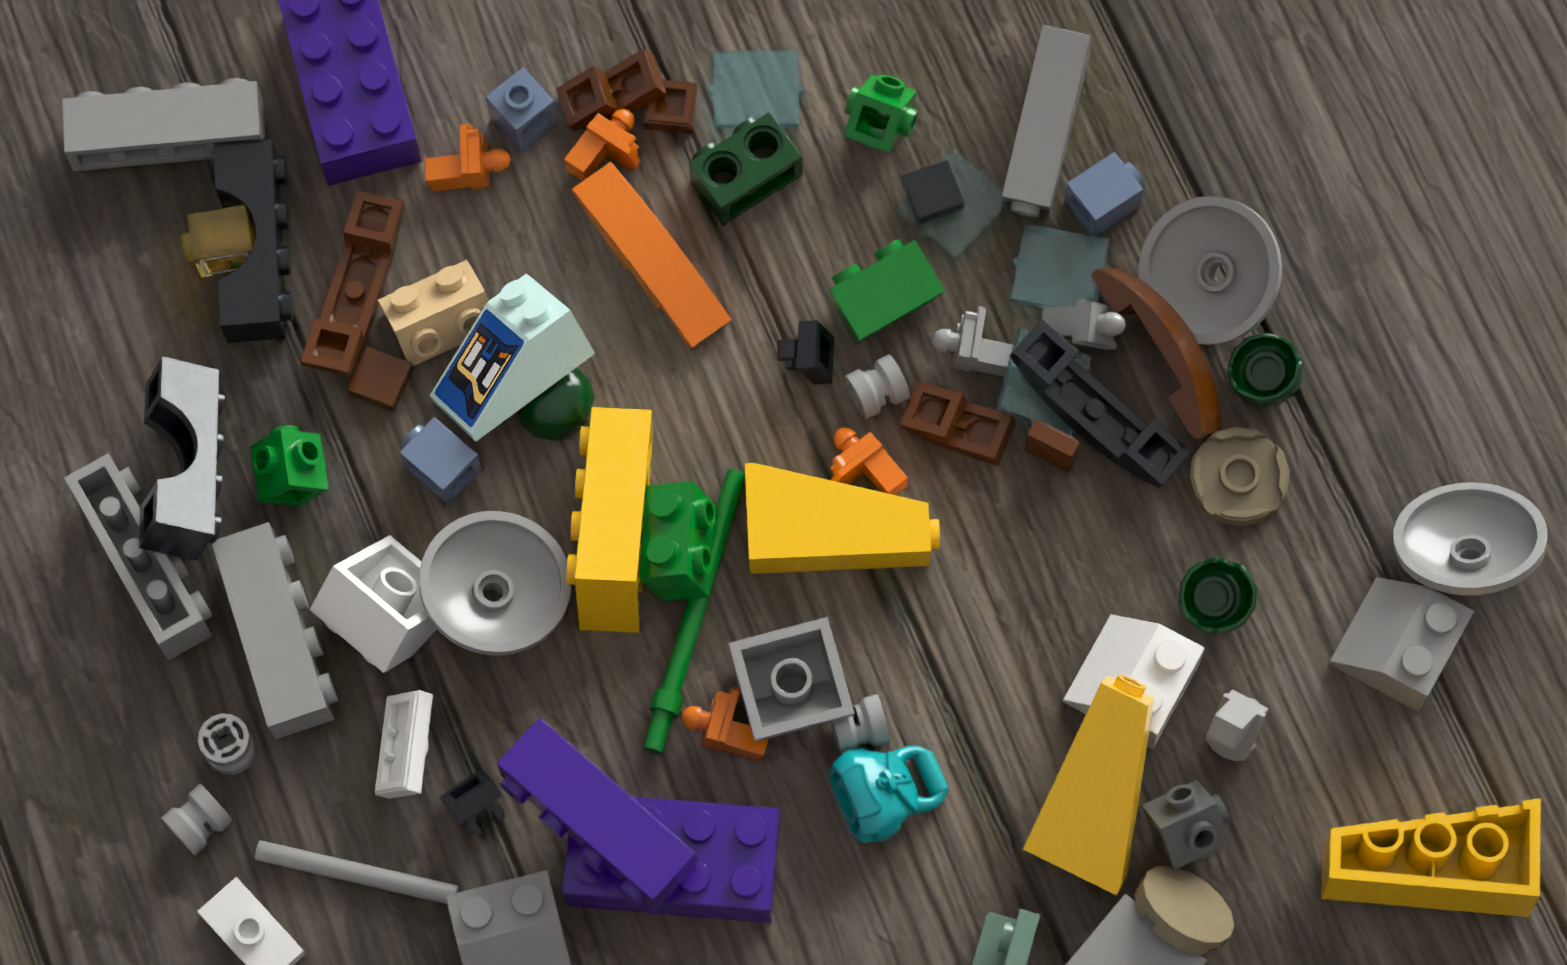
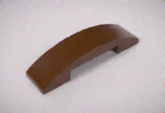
M356 191L343 231L345 242L319 319L314 318L300 360L301 366L349 376L352 372L379 306L378 300L382 297L405 206L404 201Z
M1119 268L1096 269L1090 274L1113 312L1120 315H1138L1181 383L1182 387L1167 398L1193 439L1208 438L1215 432L1222 430L1219 398L1210 367L1201 347L1181 316L1157 291L1128 272Z

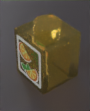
M246 205L187 215L189 232L181 234L186 262H195L201 278L234 272L247 260L254 247L255 238L253 224Z

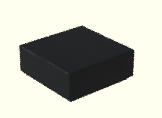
M948 160L902 175V184L918 224L964 209L965 202Z

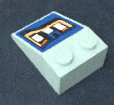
M526 273L518 280L506 284L498 295L486 303L431 392L430 397L445 414L476 442L593 356L595 352L571 310Z

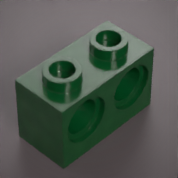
M770 112L759 119L755 117L746 119L734 129L732 136L719 144L709 143L703 146L694 154L692 161L688 163L690 182L722 226L803 175L802 155ZM759 147H769L775 151L768 158H758L752 154ZM721 172L730 173L735 177L727 184H718L711 180L714 175Z

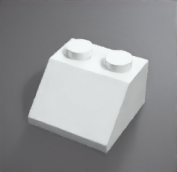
M390 535L334 565L309 609L325 622L331 631L339 634L359 651L366 661L375 665L383 673L412 657L437 630L428 618L420 598L419 573L422 562Z
M1111 614L1064 697L1063 703L1086 714L1100 683L1107 676L1116 680L1117 675L1121 674L1142 683L1146 687L1144 694L1154 698L1147 747L1153 750L1195 674L1205 647L1161 624Z

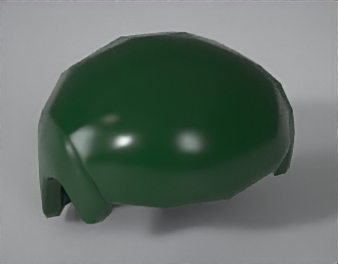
M1264 333L1249 336L1234 348L1227 367V373L1232 389L1244 402L1260 408L1280 406L1295 395L1302 382L1303 364L1297 349L1290 340L1278 335Z
M576 367L517 411L521 425L534 437L552 441L562 440L569 432L584 426L587 417L590 416L595 401L591 381Z
M1222 558L1205 559L1203 562H1198L1192 566L1180 583L1179 606L1188 623L1197 629L1210 634H1227L1244 626L1254 612L1257 587L1250 573L1242 564Z

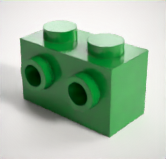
M897 239L874 253L878 260L874 264L860 270L856 263L831 278L835 286L830 288L826 295L855 345L940 297L945 292L916 240L903 246L900 239Z
M694 481L646 486L639 579L663 602L709 597L713 566L712 550L716 505Z

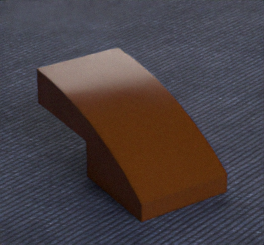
M644 48L606 72L594 65L556 88L567 126L573 131L586 128L598 113L610 121L612 120V114L619 109L624 108L633 112L666 94L655 57Z
M917 381L900 426L902 429L936 445L998 466L1016 422L1012 414L967 402L963 393Z

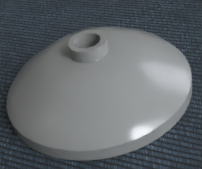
M1205 196L1178 204L1156 222L1142 247L1138 278L1157 291L1175 309L1193 333L1198 344L1218 345L1241 338L1263 321L1272 308L1279 292L1282 278V260L1280 249L1272 230L1258 213L1245 204L1232 199ZM1224 264L1227 268V276L1222 282H1219L1216 279L1215 273L1217 268Z
M1476 482L1445 485L1420 495L1403 509L1397 518L1393 530V545L1396 558L1401 567L1412 578L1434 590L1460 596L1492 594L1520 583L1529 577L1541 564L1546 554L1548 540L1545 520L1532 502L1510 489Z
M484 511L469 514L444 527L426 549L419 573L421 602L428 618L444 637L461 648L479 654L494 656L519 653L545 640L564 617L570 599L571 585H567L566 582L567 559L556 540L537 523L520 515L502 511ZM490 590L496 591L501 599L495 602L488 601L483 593Z

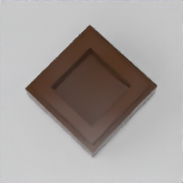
M662 80L666 94L645 106L644 129L692 134L698 90L697 83Z
M367 346L347 388L348 394L394 412L414 370L411 362Z
M1035 420L1027 434L1025 451L1069 473L1077 459L1080 442H1078V439L1040 420Z

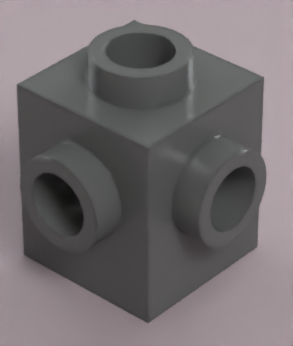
M1198 780L1176 786L1167 794L1142 805L1154 844L1174 870L1193 861L1205 859L1213 852L1230 845L1224 828V824L1230 822L1227 809L1218 794L1210 796Z

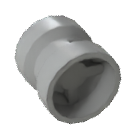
M889 354L876 360L871 371L857 369L844 376L848 393L864 420L879 414L881 407L886 405V402L897 405L911 398L906 380L896 361Z
M878 694L864 697L859 704L853 705L855 716L830 722L839 754L847 749H857L858 746L868 743L874 747L890 743L888 727Z
M221 713L210 717L199 730L198 744L200 750L215 771L224 775H235L242 773L250 767L255 758L256 745L247 726L240 718L232 714Z
M200 783L188 793L187 803L183 804L180 808H171L161 817L167 827L194 856L207 845V838L213 831L222 832L234 822L223 807Z

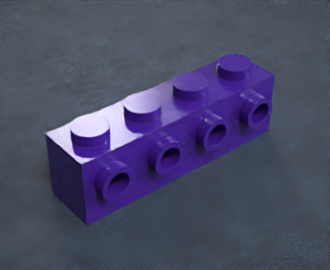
M540 717L497 762L500 774L504 778L499 783L500 786L521 805L528 799L541 810L542 813L538 819L558 838L561 839L567 833L581 846L577 853L594 870L600 873L606 867L620 880L616 885L617 889L637 907L645 902L656 911L697 866L696 853Z

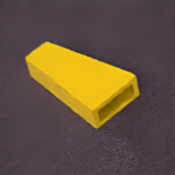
M745 463L750 574L930 566L931 550L940 549L939 519H929V505L927 502L757 463Z
M1121 674L1117 675L1116 680L1107 676L1100 683L1023 850L1114 895H1117L1121 890L1128 875L1154 698L1144 694L1146 687L1142 683Z

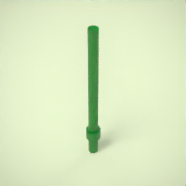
M735 469L727 470L715 509L716 521L712 550L713 566L709 597L745 482V473ZM709 597L688 599L661 689H655L649 710L653 712L643 745V750L649 753L662 754L672 719L679 717L684 697L680 693Z

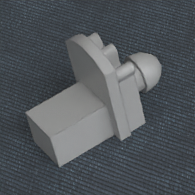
M1076 299L1075 306H1043L1042 319L1064 339H1072V344L1100 350L1116 349L1117 345L1114 341V336L1120 335L1125 329V319L1120 314L1113 312L1109 305Z
M976 306L973 312L965 311V314L961 315L960 323H957L956 333L951 332V329H940L933 333L931 341L936 350L942 353L947 351L953 352L951 368L965 372L972 370L1007 378L1016 369V365L1009 355L1017 345L982 338L986 313L985 307Z
M1232 689L1229 694L1225 693L1207 732L1206 741L1211 749L1223 758L1232 761L1246 760L1256 746L1255 740L1269 708L1259 704L1257 700L1248 698Z

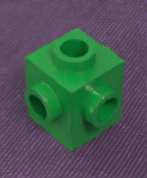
M872 74L861 88L855 86L849 95L845 107V114L849 115V119L843 136L859 141L868 147L889 153L902 135L905 137L910 136L915 126L919 110L912 108L917 91L905 87L904 82L896 77Z
M292 425L279 426L270 430L269 436L250 446L252 468L255 474L260 503L299 507L329 490L326 461L323 455L320 434L299 431L297 426Z

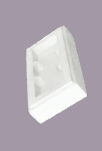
M417 690L387 696L375 795L391 799L421 793L425 756L429 746L428 731L433 694Z
M237 877L197 911L245 965H295L306 955L304 950Z

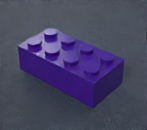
M278 0L317 151L328 186L422 162L379 0Z
M632 797L696 853L697 866L656 911L645 902L637 907L629 901L616 887L620 880L606 867L599 873L589 866L577 853L581 846L568 835L562 890L565 904L568 907L771 923L780 831V812L778 808Z

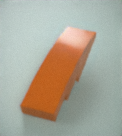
M609 162L570 190L625 270L630 269L657 309H662L688 348H693L732 320L668 231L612 162Z

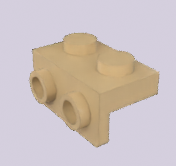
M467 260L445 267L432 276L410 286L401 287L392 294L378 300L382 312L399 342L406 361L411 362L413 366L461 345L484 306L489 301L483 286Z

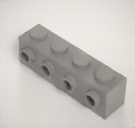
M232 78L223 81L219 85L200 86L196 83H180L175 85L173 89L163 90L134 87L126 90L124 93L108 95L88 91L78 94L75 98L62 99L64 153L73 171L214 159V143L266 139L264 100L257 81L249 82L241 78Z
M108 453L64 477L167 660H171L212 637L204 621L213 617L199 590L189 595L181 579L187 577L189 573L180 557L139 548L140 507L134 497L143 492L129 467L119 471Z
M267 522L217 539L212 544L267 727L274 737L279 739L333 721L334 717L330 704L338 702L337 695L329 673L320 675L315 658L322 656L323 650L315 627L307 629L305 627L301 611L309 609V605L300 580L292 582L287 566L294 564L295 560L286 535L278 537L270 523Z

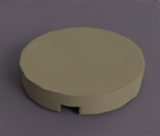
M1232 427L1215 432L1206 439V442L1201 444L1191 461L1189 485L1194 501L1206 515L1222 524L1244 527L1264 521L1278 510L1288 490L1290 470L1285 454L1277 444L1274 445L1272 441L1265 438V434L1255 429Z
M1157 866L1148 871L1138 884L1134 894L1138 912L1142 918L1148 914L1149 918L1155 923L1151 929L1160 939L1174 948L1193 955H1206L1210 949H1214L1215 952L1222 949L1231 937L1234 928L1231 910L1215 889L1193 873L1180 868L1174 870L1171 866Z

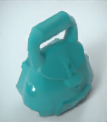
M905 746L892 752L888 751L887 753L868 751L860 747L858 749H847L840 754L829 770L830 783L847 826L855 839L863 843L884 842L891 836H895L899 832L901 825L910 816L929 812L940 806L949 790L933 751L920 746ZM914 758L930 797L918 796L915 782L904 764L907 760Z

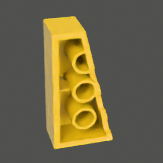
M592 407L590 427L581 426L579 452L580 456H587L586 469L577 468L575 498L583 499L582 510L573 511L571 518V541H578L577 554H568L566 571L567 585H575L579 630L640 633L641 614L639 611L638 592L643 591V582L639 579L642 547L640 543H642L644 498L646 496V486L650 485L653 446L652 410Z
M1541 798L1525 800L1520 805L1498 808L1497 805L1477 807L1473 812L1446 815L1445 812L1425 815L1424 819L1399 822L1398 819L1332 828L1323 848L1321 899L1529 917L1540 897Z

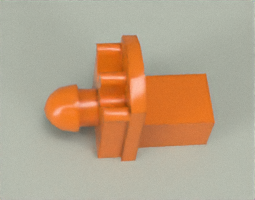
M619 109L612 114V120L609 121L598 113L587 125L585 133L564 158L566 171L583 181L595 172L606 156L629 171H635L640 164V159L637 155L639 146L634 143L636 137L628 133L634 125V114L628 109Z
M469 123L462 124L460 126V154L424 158L425 182L433 192L469 187L472 190L490 187V171L498 173L509 167L511 162L510 154L498 148H493L490 151V143H485V134H481L480 129H474Z
M842 427L837 429L833 437L834 444L839 451L842 450L843 452L832 460L834 464L830 469L833 471L834 476L831 481L850 485L865 474L879 492L898 495L907 488L908 477L883 449V445L871 432L859 440L857 438L858 434L851 428Z
M731 686L728 693L716 692L709 712L702 710L700 706H690L683 710L681 714L683 724L692 731H696V729L704 731L700 746L718 752L720 750L758 762L764 756L768 739L755 742L750 725L732 720L740 693L739 687Z

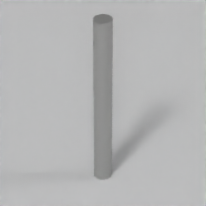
M262 840L258 842L255 852V860L444 904H448L447 895L455 894L459 891L458 885Z

